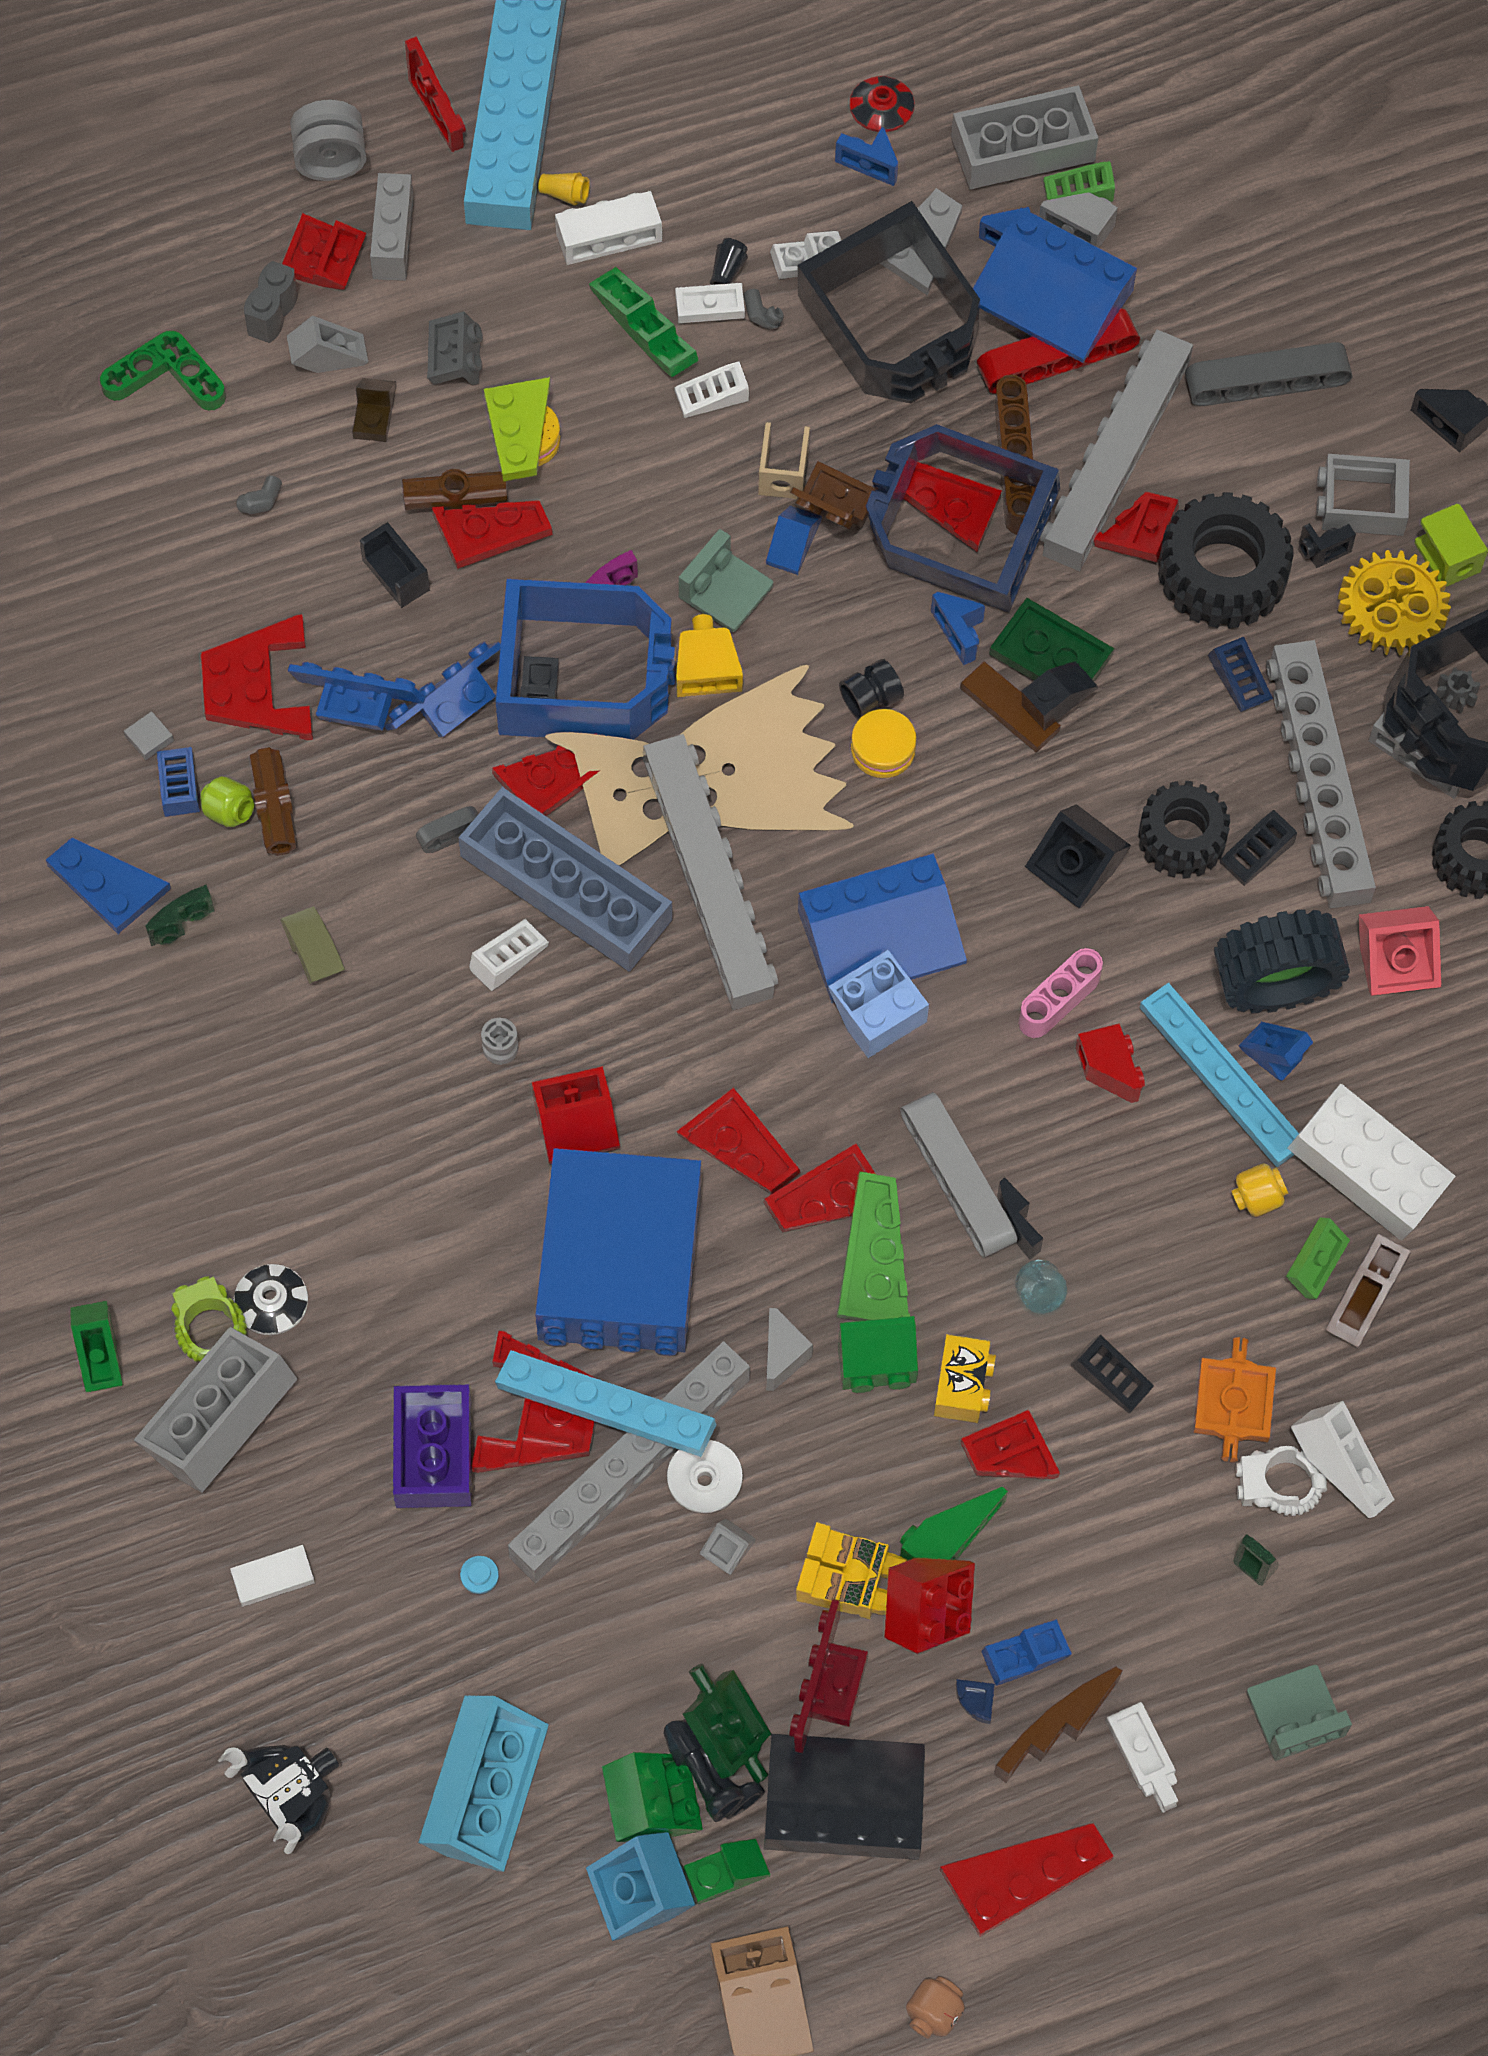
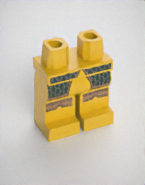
M816 1522L807 1558H805L796 1589L797 1601L830 1609L832 1599L840 1600L841 1612L857 1614L867 1619H871L872 1613L886 1615L887 1590L880 1588L882 1578L888 1579L889 1567L903 1563L907 1559L889 1553L888 1544L875 1543L865 1538L853 1537L831 1530V1526Z

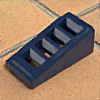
M1245 637L1216 647L1208 654L1215 671L1240 712L1273 699ZM1236 655L1239 659L1228 663L1226 658ZM1243 666L1244 672L1237 675L1233 674V669ZM1248 677L1251 679L1252 683L1239 687L1237 683ZM1254 689L1258 691L1259 695L1245 700L1244 693Z

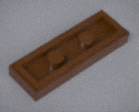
M985 661L960 684V689L1036 753L1060 731L1061 725L1057 722L1043 730L1023 708L1021 691Z

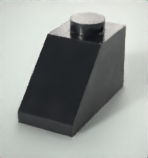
M1419 389L1415 393L1410 411L1459 453L1488 428L1487 403L1483 399L1475 397L1468 390Z
M1076 661L1048 669L1021 691L1022 706L1041 728L1046 730L1094 692L1098 685Z

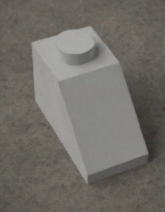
M1088 192L1043 201L1040 205L1039 217L1100 248L1115 227L1118 207L1112 205L1109 200L1102 197L1099 198Z
M311 316L287 335L291 363L304 369L321 373L364 366L368 363L363 334L321 318Z

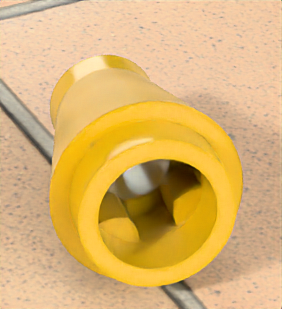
M580 172L563 174L543 173L539 179L538 189L540 193L550 195L576 206L578 203L584 204L589 195L590 182L589 178L582 176Z

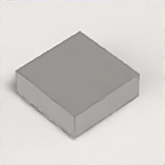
M152 711L124 730L125 737L145 760L174 741L173 735Z

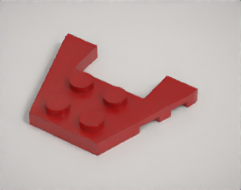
M302 614L201 652L206 720L250 729V726L269 729L270 733L283 735V733L299 735V738L303 740H313L310 706L274 709L270 652L306 648Z
M498 1331L492 1361L493 1367L502 1368L512 1350L593 1377L562 1360L557 1361L541 1353L540 1349L530 1344L526 1345L512 1338V1335L505 1331ZM525 1398L517 1441L478 1435L471 1467L472 1472L479 1473L589 1456L596 1421Z

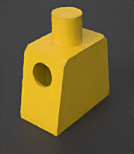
M701 614L693 617V630L680 633L676 674L677 697L742 692L743 673L730 630L725 627L714 628L713 618L710 615Z

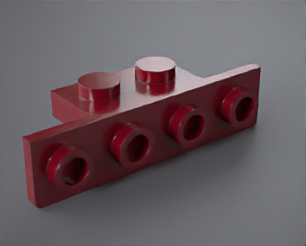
M832 1599L829 1611L822 1610L818 1632L823 1633L820 1645L813 1644L808 1664L809 1667H813L810 1680L803 1679L799 1694V1701L804 1702L801 1714L794 1713L790 1725L789 1736L794 1737L795 1752L803 1753L812 1718L848 1727L851 1724L868 1661V1651L833 1643L841 1615L840 1600Z

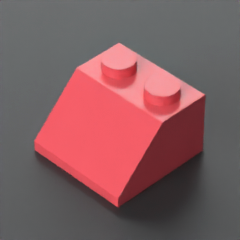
M1429 906L1359 914L1360 951L1371 996L1441 987L1439 919Z

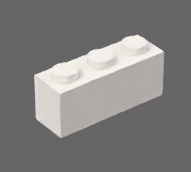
M651 191L632 193L623 198L600 201L591 206L579 209L571 208L562 213L555 214L556 234L567 265L662 242V222Z

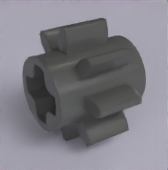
M1454 667L1449 677L1445 674L1440 675L1438 681L1440 687L1437 688L1436 695L1442 698L1447 708L1458 710L1459 713H1462L1466 704L1475 706L1478 698L1476 693H1478L1480 688V682L1473 681L1472 671L1465 672Z

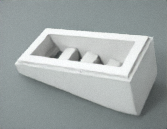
M740 362L725 365L674 387L684 418L749 401V387ZM734 382L735 386L730 388L729 383ZM721 386L722 392L717 393L715 387ZM707 389L710 396L706 399L702 393V390ZM694 392L697 402L691 404L688 394Z
M524 919L474 951L469 968L492 991L543 951L549 942ZM521 935L530 946L526 947L518 937ZM510 944L518 954H515L508 945ZM499 953L506 961L503 962L496 955Z

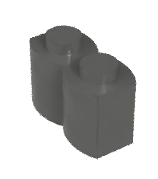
M271 261L264 267L258 279V288L250 293L244 305L248 336L270 343L280 334L284 323L283 317L293 309L297 301L298 293L294 268Z

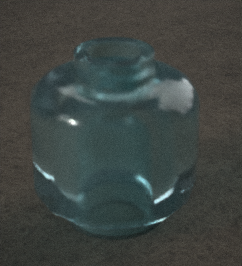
M1046 1260L1030 1261L1022 1266L1017 1273L1015 1280L1016 1292L1026 1308L1034 1313L1046 1314L1053 1312L1065 1301L1067 1295L1066 1281L1058 1268L1051 1262Z

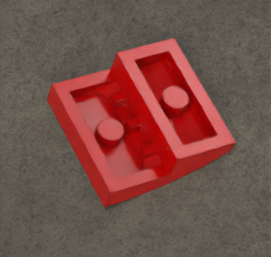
M302 213L282 264L294 268L295 279L322 287L344 290L366 233L338 220L332 226Z

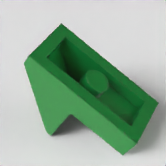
M756 1839L721 1844L719 1852L684 1865L685 1874L698 1905L770 1877V1872Z

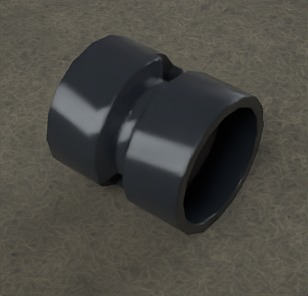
M880 659L865 667L864 675L856 672L839 683V689L846 706L858 720L866 713L879 709V705L882 704L888 707L904 697L902 683L894 668L885 659Z

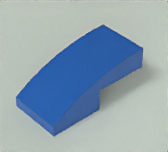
M1057 1619L1025 1629L1020 1635L987 1645L981 1651L996 1686L1041 1670L1072 1654Z

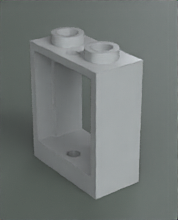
M1328 454L1325 467L1319 466L1317 487H1323V496H1318L1316 516L1322 517V530L1339 529L1350 524L1354 532L1403 536L1409 518L1410 460ZM1334 479L1391 484L1390 513L1333 509Z

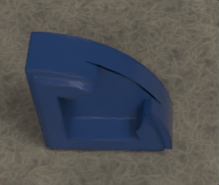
M957 1679L956 1694L962 1708L975 1720L990 1724L995 1684Z

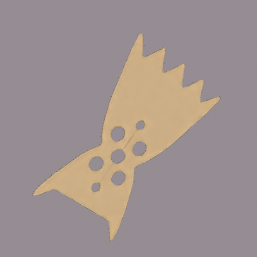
M808 665L785 672L728 701L700 718L681 733L684 734L687 745H698L705 751V760L695 767L698 775H704L708 786L715 790L717 794V800L713 806L718 810L721 826L750 830H843L854 826L847 820L823 809L826 803L846 786V783L818 774L813 770L835 747V744L807 735L802 731L824 708L822 703L799 698L791 694L792 690L807 672ZM574 732L551 733L545 736L549 741L575 754L580 777L588 771H600L583 784L602 855L619 866L668 832L663 816L657 820H652L643 813L644 803L650 799H657L649 776L641 778L632 771L633 761L638 757H643V746L649 743L620 737ZM726 763H731L735 767V772L731 776H727L722 772V766ZM621 788L626 791L627 796L623 801L614 799L613 793L616 789Z

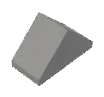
M769 1308L766 1391H774L812 1358L813 1344L777 1308Z

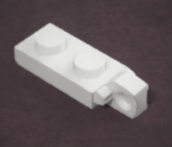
M1140 1702L1108 1716L1106 1723L1139 1789H1142L1145 1797L1153 1794L1162 1813L1177 1807L1178 1799L1171 1787L1178 1782L1175 1777L1176 1770L1143 1704Z

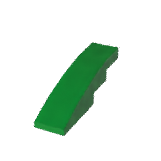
M617 267L589 283L590 289L613 318L670 377H674L699 361L696 350L677 335L675 325L655 308L653 298Z

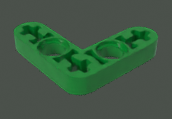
M165 331L106 368L100 376L103 394L108 399L114 401L130 396L167 371L174 376L202 409L208 411L216 410L226 400L225 388L221 379L183 335L176 331ZM165 346L177 347L180 357L176 359L175 353L169 348L165 349ZM141 360H149L153 363L152 367L147 371H138L134 368L135 364ZM187 365H196L200 368L199 372L193 376H186L181 373L182 369ZM115 380L118 383L122 382V385L117 387L115 384H110V382ZM205 382L206 388L210 392H216V395L213 397L210 394L205 395L201 384Z

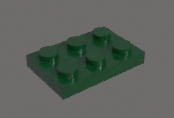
M1026 598L991 645L989 654L1034 681L1048 669L1074 661L1095 681L1113 656L1115 648L1031 599Z

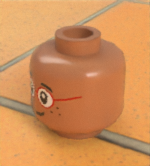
M940 1976L935 1980L930 1978L923 1980L906 2004L907 2013L912 2019L910 2023L911 2028L925 2038H930L932 2034L940 2037L948 2035L965 2010L964 2002L961 1999L963 1996L962 1991L955 1984Z

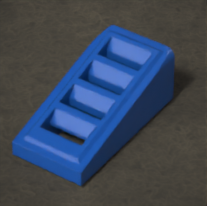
M192 747L158 751L160 791L165 817L200 812ZM186 758L184 763L166 765L168 760ZM187 769V773L167 775L169 771ZM188 780L187 784L168 786L170 782ZM189 791V794L171 797L169 793Z

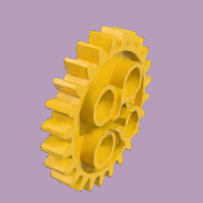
M1386 550L1383 559H1380L1373 552L1370 563L1366 559L1360 558L1358 568L1351 566L1348 576H1344L1341 584L1342 588H1340L1338 599L1341 600L1338 611L1343 612L1342 624L1352 623L1348 633L1352 635L1359 632L1361 634L1359 644L1367 640L1372 641V651L1379 645H1383L1386 655L1390 652L1391 647H1396L1398 654L1402 655L1405 646L1410 648L1440 633V628H1445L1451 606L1448 605L1451 594L1444 592L1447 585L1446 581H1437L1440 571L1435 570L1429 573L1427 571L1429 561L1418 565L1416 564V554L1410 560H1406L1402 550H1400L1397 558H1392L1389 550ZM1397 581H1404L1409 585H1401ZM1365 591H1373L1377 595H1369ZM1411 609L1419 610L1423 614H1416ZM1385 619L1391 622V624H1384L1379 620Z

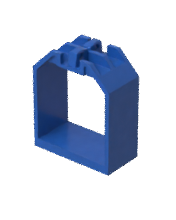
M507 579L496 693L498 734L545 737L551 733L574 732L596 733L597 735L634 740L668 713V685L675 684L676 651L675 647H671V617L639 586ZM536 620L636 626L649 639L646 688L627 703L516 697L522 621Z

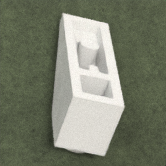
M1344 1401L1311 1410L1291 1426L1308 1461L1368 1518L1375 1517L1394 1501Z

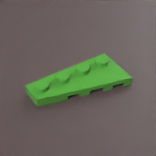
M859 1172L837 1317L857 1321L909 1317L896 1178Z

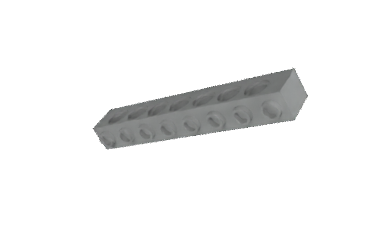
M1315 640L1275 645L1271 659L1266 662L1267 675L1269 680L1275 681L1274 704L1277 711H1282L1284 719L1281 721L1282 737L1284 741H1289L1291 751L1288 753L1289 766L1292 772L1297 773L1299 781L1296 782V795L1299 803L1304 802L1306 813L1303 815V823L1306 834L1312 835L1314 843L1311 845L1313 864L1319 865L1321 876L1318 878L1320 894L1322 897H1327L1329 909L1371 903L1376 886ZM1296 679L1303 684H1294L1290 680ZM1297 710H1306L1310 714L1303 715L1300 714ZM1305 740L1315 741L1318 745H1308L1305 743ZM1312 771H1321L1326 776H1316ZM1319 802H1329L1333 807H1323ZM1326 833H1336L1341 838L1333 839L1330 838ZM1343 864L1349 870H1339L1334 865Z
M723 1341L677 1384L662 1401L712 1417L750 1381V1366ZM627 1432L508 1544L509 1558L536 1584L677 1449Z

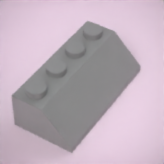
M229 1327L142 1429L134 1441L176 1478L202 1493L296 1382L297 1377L278 1353Z

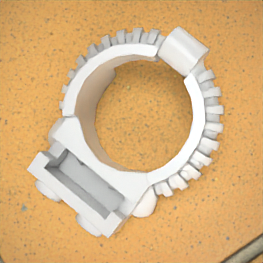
M1293 1446L1275 1447L1272 1451L1269 1449L1266 1453L1256 1450L1250 1456H1242L1240 1462L1235 1465L1236 1477H1240L1241 1485L1237 1486V1499L1242 1500V1506H1252V1503H1255L1258 1507L1269 1506L1270 1510H1275L1278 1514L1285 1513V1516H1288V1514L1296 1516V1514L1302 1515L1303 1512L1307 1513L1309 1509L1312 1510L1315 1507L1314 1504H1318V1499H1321V1493L1327 1491L1326 1477L1320 1474L1319 1470L1308 1461L1303 1451L1299 1452ZM1280 1463H1293L1300 1466L1311 1477L1312 1487L1309 1494L1299 1500L1298 1496H1282L1273 1492L1265 1478L1269 1468Z

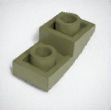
M314 906L280 919L292 951H297L309 984L345 970L330 934Z

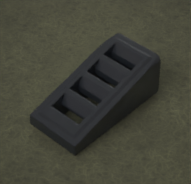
M1272 810L1220 859V863L1245 886L1294 845L1297 832L1275 810ZM1262 837L1271 846V848L1268 849L1258 839ZM1251 847L1261 858L1258 860L1247 848ZM1240 855L1252 867L1247 870L1236 857Z
M1101 1334L1094 1338L1070 1364L1081 1376L1128 1413H1131L1154 1387ZM1098 1353L1102 1358L1094 1366L1090 1360ZM1110 1363L1114 1368L1105 1377L1101 1371ZM1122 1372L1126 1377L1116 1387L1112 1382ZM1134 1382L1138 1387L1127 1398L1123 1392Z

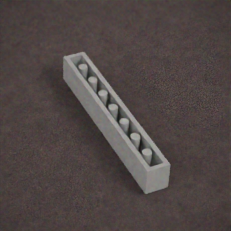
M1156 330L1151 341L1146 339L1143 342L1138 358L1141 359L1137 367L1134 365L1130 367L1124 384H1127L1124 392L1118 391L1110 408L1113 410L1110 418L1104 417L1097 431L1099 438L1096 444L1090 443L1083 457L1085 465L1082 470L1076 469L1069 483V488H1071L1067 497L1061 496L1055 509L1057 517L1054 523L1048 522L1042 532L1040 541L1044 542V557L1080 572L1094 546V539L1097 533L1102 531L1190 364L1193 344L1160 330Z
M684 734L644 745L643 761L732 1010L772 999L774 985L778 984L777 974L773 964H766L763 953L767 952L766 944L762 933H755L752 921H755L753 907L749 900H743L740 890L744 889L743 880L739 870H733L729 858H732V850L727 837L721 839L717 827L721 826L720 816L715 806H709L706 796L710 795V790L705 776H699L695 765L699 764L694 745H687Z

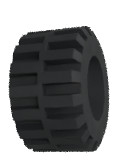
M1185 780V784L1180 786L1178 781L1170 782L1169 789L1163 785L1157 789L1156 795L1151 794L1147 799L1146 806L1143 808L1138 831V838H1140L1139 847L1141 851H1145L1144 858L1148 863L1154 861V869L1160 873L1163 869L1168 870V876L1174 878L1176 873H1181L1183 878H1190L1192 872L1200 876L1205 874L1206 867L1210 870L1215 867L1217 860L1221 859L1224 853L1230 830V814H1226L1227 806L1224 801L1218 803L1219 794L1215 791L1208 793L1207 786L1201 783L1199 787L1192 786L1193 781ZM1175 820H1186L1195 824L1203 834L1193 839H1182L1171 834L1165 825Z
M1476 801L1468 802L1467 808L1461 804L1455 807L1453 814L1449 812L1444 818L1432 849V855L1434 856L1432 864L1434 869H1439L1437 876L1440 881H1448L1447 888L1451 891L1457 888L1461 890V896L1467 897L1468 893H1472L1475 899H1482L1484 893L1488 894V860L1477 859L1469 855L1461 843L1469 840H1478L1488 844V801H1484L1482 806H1478Z

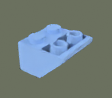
M889 950L839 979L828 988L847 1031L867 1058L927 1022L928 1002Z

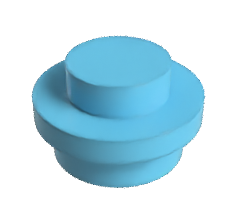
M475 1556L463 1564L460 1577L463 1586L468 1591L475 1594H484L495 1587L498 1582L499 1573L496 1564L490 1558Z

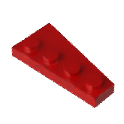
M1094 1823L943 1865L940 1866V1871L979 1937L1110 1862L1114 1856Z

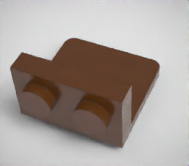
M817 461L804 490L801 491L792 487L790 493L797 496L796 504L818 515H821L824 509L828 511L825 518L850 530L853 524L861 528L863 527L868 517L866 504L871 492L875 488Z

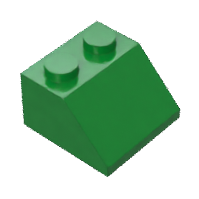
M915 1316L840 1323L838 1355L843 1390L851 1389L855 1393H864L879 1386H888L890 1389H904L909 1387L911 1383L917 1382L918 1360Z

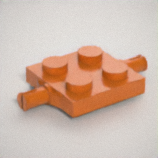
M1240 1337L1233 1338L1232 1358L1223 1360L1202 1358L1200 1362L1194 1433L1214 1435L1224 1439L1221 1459L1226 1462L1229 1459L1230 1448V1462L1238 1461L1239 1441L1268 1442L1270 1439L1276 1367L1261 1366L1246 1360L1249 1340L1246 1338L1242 1339L1239 1351Z

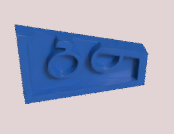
M74 838L68 840L46 859L47 866L117 934L171 890L170 883Z

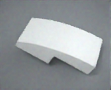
M838 231L807 233L804 242L773 244L770 254L779 279L798 277V264L841 241Z

